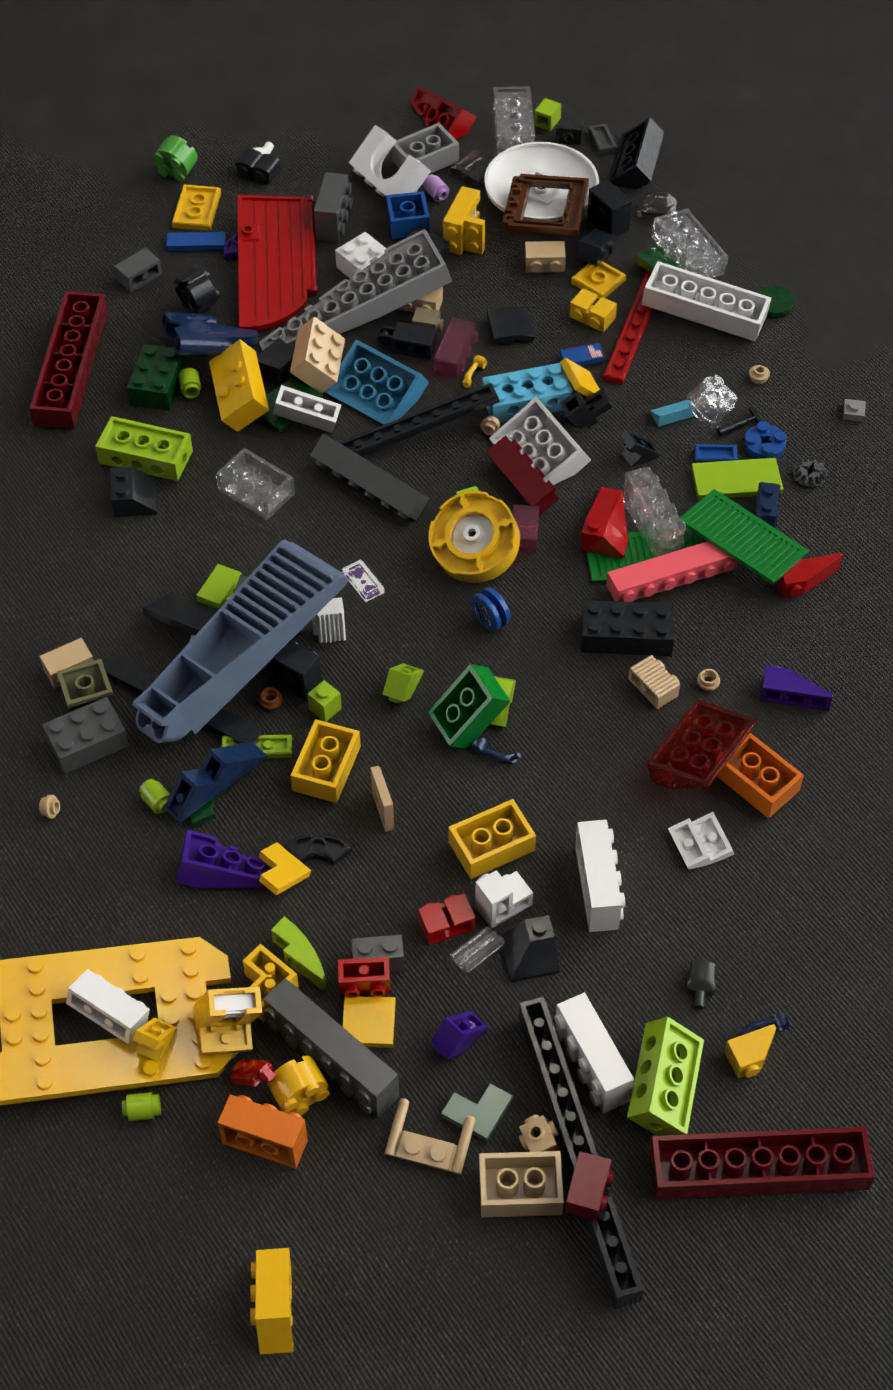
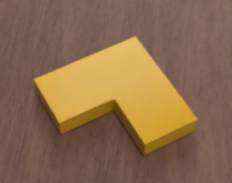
M276 842L260 851L259 858L272 869L261 874L259 881L275 895L280 894L310 876L311 870L279 843Z

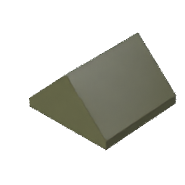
M101 659L57 671L68 708L113 695Z

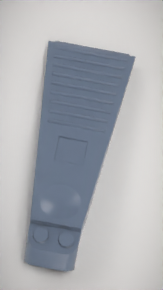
M287 540L280 541L158 678L133 701L132 705L138 709L136 714L138 729L157 743L178 741L189 732L193 734L198 733L346 586L348 580L344 573L297 544L290 543Z

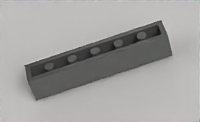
M322 434L310 455L317 459L315 464L324 469L330 467L333 469L331 472L333 475L340 479L346 477L349 479V485L356 489L362 487L365 489L364 494L374 500L376 497L382 500L380 502L381 505L390 510L392 507L398 510L397 515L406 520L410 517L417 521L430 499L325 434Z

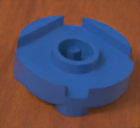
M761 421L746 432L744 438L745 450L755 459L771 457L777 459L785 452L787 434L779 428L769 425L768 422Z

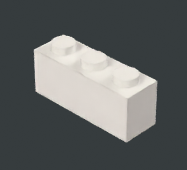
M281 385L273 414L333 433L341 404Z
M89 969L68 988L67 1005L127 1044L132 1041L135 1031L148 1022L150 1009L144 1003L130 997L121 988L113 986L101 975L95 974Z

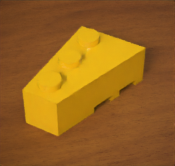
M289 1248L256 1250V1262H251V1278L256 1279V1284L250 1287L251 1302H255V1308H250L251 1326L256 1325L260 1355L294 1352L291 1326H293V1316H291L292 1278Z

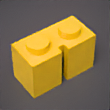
M583 288L570 302L569 317L604 332L616 319L617 303L601 297L595 305H592L598 299V295Z

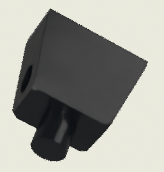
M280 338L259 353L257 359L262 378L282 384L290 377L299 378L290 372L294 349Z

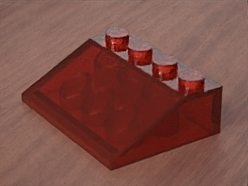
M696 699L647 761L651 782L670 789L708 788L758 723L757 719Z

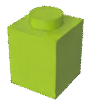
M545 98L535 109L534 126L551 131L561 119V103Z
M325 680L308 693L309 710L324 722H327L342 709L341 693Z

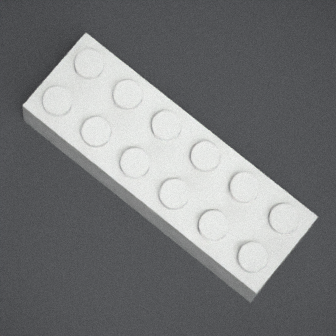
M657 261L645 286L642 305L756 342L768 314L772 298Z

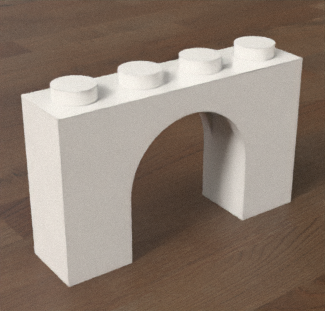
M375 125L349 161L354 167L353 171L360 177L364 176V181L371 187L375 186V191L383 197L386 195L417 192L431 170L419 160L409 155L395 175L388 179H383L381 174L382 163L396 143V140L386 131Z

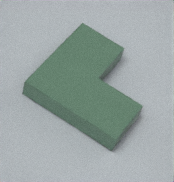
M489 1084L478 1104H475L454 1092L442 1111L441 1117L463 1128L466 1116H473L475 1118V1125L472 1134L487 1142L513 1100V1095Z

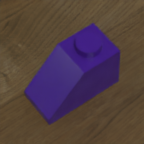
M472 1011L445 1018L430 1043L436 1047L440 1055L449 1059L465 1052L489 1027Z

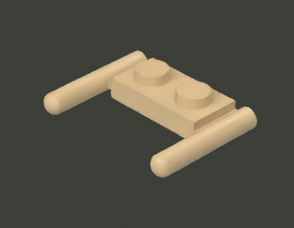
M405 1098L400 1099L384 1154L461 1175L475 1125V1118L473 1116H466L459 1143L455 1145L454 1143L402 1131L409 1101Z

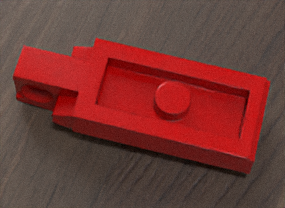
M242 1059L235 1064L233 1072L228 1078L235 1085L256 1087L261 1081L270 1082L276 1073L272 1071L273 1067L267 1060Z

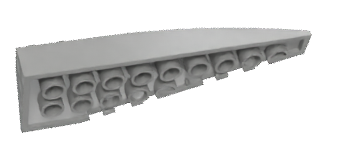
M426 229L389 246L384 250V255L379 258L374 257L370 260V265L363 270L359 268L354 272L351 279H344L319 298L320 301L317 304L307 306L302 315L297 318L294 316L288 320L287 326L277 328L259 342L262 351L278 338L295 349L298 329L313 317L325 323L336 333L341 334L390 313L452 282L448 268Z

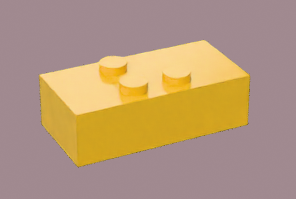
M239 339L220 355L209 361L221 421L239 432L269 411L255 350Z

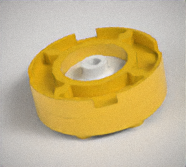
M469 491L455 495L440 506L439 513L434 521L430 523L429 545L434 557L448 575L466 583H482L500 576L511 566L519 551L520 531L510 509L501 499L490 496L486 492Z

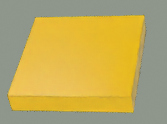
M601 262L598 266L588 263L571 278V284L597 294L598 299L601 297L606 298L626 281V274L605 262Z
M567 358L560 362L576 392L578 391L588 398L600 390L590 371Z
M345 996L343 1028L365 1047L393 1048L395 997L358 996L356 998H347Z

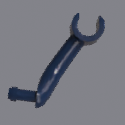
M483 737L474 741L471 746V751L474 754H486L502 762L515 763L521 757L520 753L502 754L487 748L488 742Z
M776 1013L772 1018L752 1022L744 1029L738 1028L736 1033L742 1036L772 1024L775 1025L778 1032L789 1029L790 1023L786 1016Z

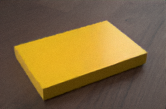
M184 184L172 220V228L210 231L221 196V188Z

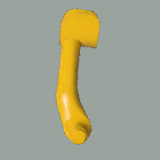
M477 355L474 357L473 364L466 372L462 381L465 388L471 386V377L476 368L484 369L488 362L483 356Z

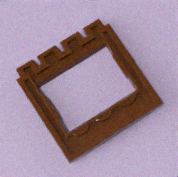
M532 174L514 176L501 226L511 232L578 236L589 187V178ZM530 187L569 189L562 222L535 219L523 220Z

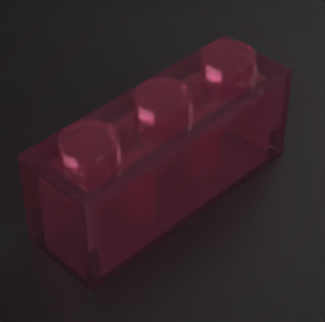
M452 318L434 357V374L457 379L460 371H464L466 358L470 357L472 352V344L476 343L478 339L475 322Z

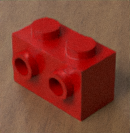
M389 957L338 960L340 996L356 998L360 995L381 997L385 994H391Z

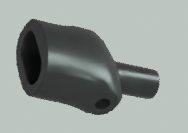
M695 960L690 963L687 990L695 994L694 1008L704 1009L705 995H713L715 993L717 966L712 962Z

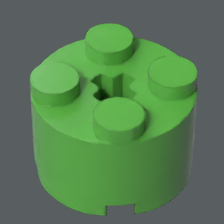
M174 135L169 136L163 141L153 156L154 162L158 167L157 171L161 176L166 177L169 175L180 182L186 178L198 160L196 150L193 147L189 148L186 145L187 141Z

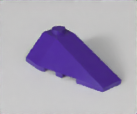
M191 830L186 831L175 883L196 888H266L259 879L261 874L272 868L256 856L247 857L237 852L239 848L231 845L228 848L217 843L218 838Z

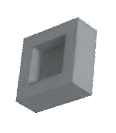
M845 399L843 420L864 422L866 401Z

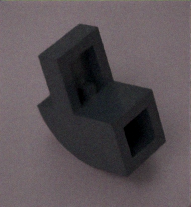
M603 388L586 399L577 391L560 402L566 417L572 424L578 427H588L598 423L597 417L613 407Z

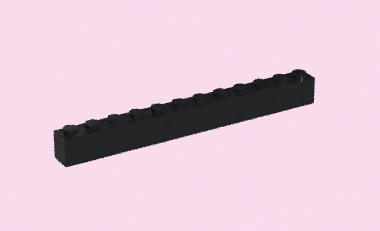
M540 997L519 1003L518 1017L552 1120L559 1132L558 1138L571 1178H573L579 1151L596 1156L598 1154L545 998ZM606 1186L604 1195L608 1196L605 1213L599 1211L597 1221L585 1218L614 1308L616 1309L641 1302L644 1290L609 1187Z

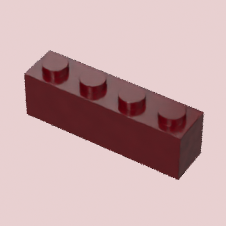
M505 435L486 452L540 516L559 500L554 493L557 489L550 481L545 482L543 480L545 475L538 467L534 469L531 466L534 462L527 453L522 455L519 452L522 448L516 440L510 441Z

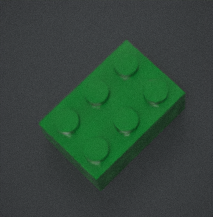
M470 664L428 713L449 746L468 749L510 703V699L488 667Z

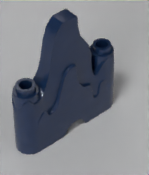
M165 311L162 314V330L168 339L176 341L172 347L178 356H217L239 339L247 345H254L258 342L259 334L256 330L217 324L216 318L209 314Z

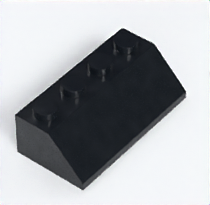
M651 117L622 134L609 177V182L613 185L638 189L651 182L664 131Z

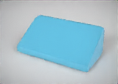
M685 400L650 410V414L658 427L696 416L697 405L690 400Z

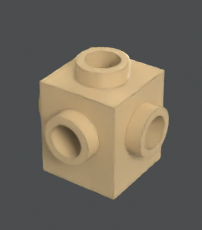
M539 1115L531 1116L524 1121V1125L519 1126L522 1132L519 1139L525 1151L544 1152L561 1149L556 1139V1136L559 1135L558 1129L554 1121H548L544 1115L540 1117Z

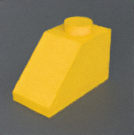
M774 1024L727 1041L724 1052L737 1078L744 1076L747 1078L753 1077L760 1072L775 1035L776 1027Z

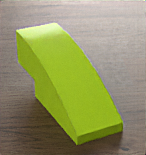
M284 916L271 929L273 942L283 949L286 964L321 990H324L326 988L325 974L314 948L297 926Z

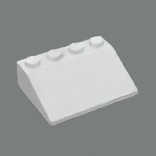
M537 397L531 400L489 438L494 445L505 435L510 441L515 439L522 448L519 452L522 455L527 453L534 462L531 466L534 469L538 467L545 475L543 480L545 482L550 481L553 485L575 475L591 461Z

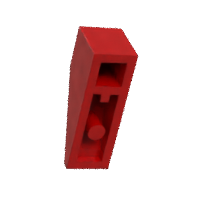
M836 553L800 560L776 581L782 597L803 595L837 572L840 568L842 554Z

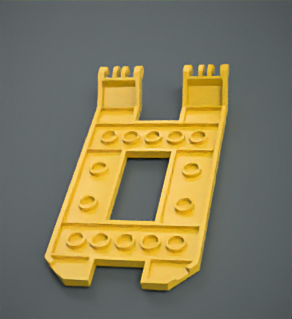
M201 937L0 960V1028L2 1052H0V1105L218 1078L232 1058L234 1059L239 1052L200 1055L198 1031H195L193 1005L207 991L206 986L231 983L228 956ZM89 969L93 973L101 975L113 986L121 988L127 995L155 992L158 1019L177 1027V1031L158 1062L137 1053L138 1042L134 1040L129 1044L119 1038L55 1046L52 1004L66 1003L68 988Z

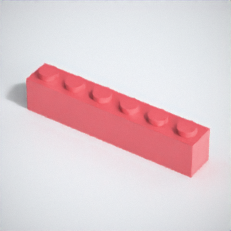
M707 541L607 573L606 587L614 601L632 602L681 585L691 584L700 579L710 578L716 574L732 571L738 567V561Z

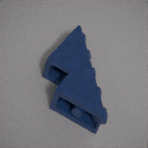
M253 742L210 749L201 768L180 773L164 808L178 822H182L264 761L268 756Z

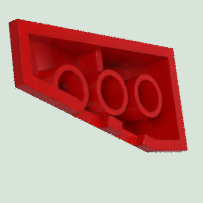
M418 86L411 100V104L425 120L427 127L440 123L455 140L469 134L477 118L472 113L421 86Z
M601 487L581 532V550L623 559L628 546L623 492L621 490Z

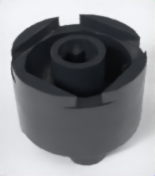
M194 268L174 280V284L177 283L175 288L176 294L185 308L190 307L192 309L190 313L199 314L214 305L217 299L220 298V293L211 283V276L206 269Z

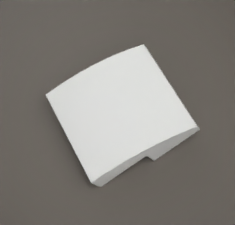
M714 812L692 822L690 818L668 828L688 869L706 866L734 855V851Z

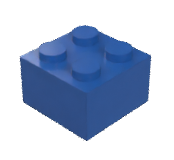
M424 191L386 195V214L392 239L406 238L417 226L430 232V216Z

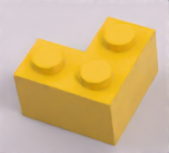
M261 944L243 960L245 975L254 982L250 987H260L262 1013L258 1018L264 1022L266 1014L264 1012L263 998L285 978L296 988H299L297 973Z

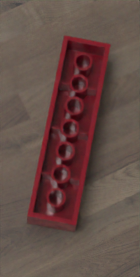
M65 291L29 408L34 426L75 429L108 313L105 294Z
M866 1126L652 1136L650 1144L655 1200L870 1190L875 1179Z

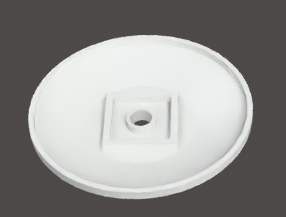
M530 142L506 149L490 162L484 179L485 190L489 199L503 212L505 211L512 178L520 176V174L589 178L584 210L588 207L589 189L599 184L597 170L585 155L571 147L551 142ZM530 187L523 220H549L550 222L562 220L569 189Z

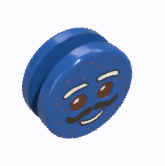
M487 587L471 598L473 613L487 630L497 631L501 626L506 625L510 621L509 608L503 597L496 590Z

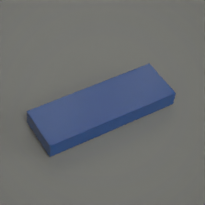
M226 232L168 233L167 251L224 250L226 244Z

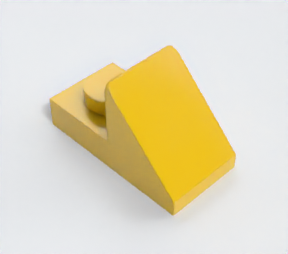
M154 1017L135 1031L132 1040L138 1042L136 1052L158 1062L175 1035L177 1027Z

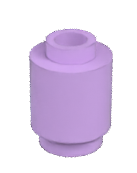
M428 175L423 182L424 190L436 202L445 200L449 194V187L438 176Z

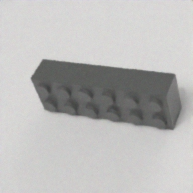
M286 978L263 998L267 1026L274 1033L279 1032L285 1037L284 1040L291 1048H298L303 1053V1056L313 1057L317 1066L322 1069V1074L329 1081L334 1080L340 1085L341 1091L347 1097L351 1098L353 1096L359 1102V1106L367 1114L372 1113L379 1118L399 1098L398 1074Z

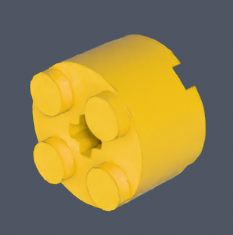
M303 1056L304 1061L298 1063L293 1059L283 1064L274 1071L276 1075L272 1082H267L282 1112H295L301 1116L309 1110L308 1106L316 1101H322L330 1095L328 1083L311 1056Z

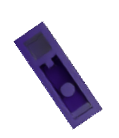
M765 666L760 701L824 711L830 710L833 698L832 693L790 669L779 666Z

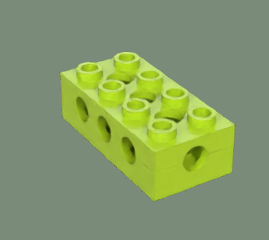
M113 416L110 417L95 446L99 464L113 467L133 466L148 475L174 481L179 480L193 452L191 435L189 433Z
M668 1016L646 1023L627 1118L657 1136L684 1135L688 1133L704 1039Z

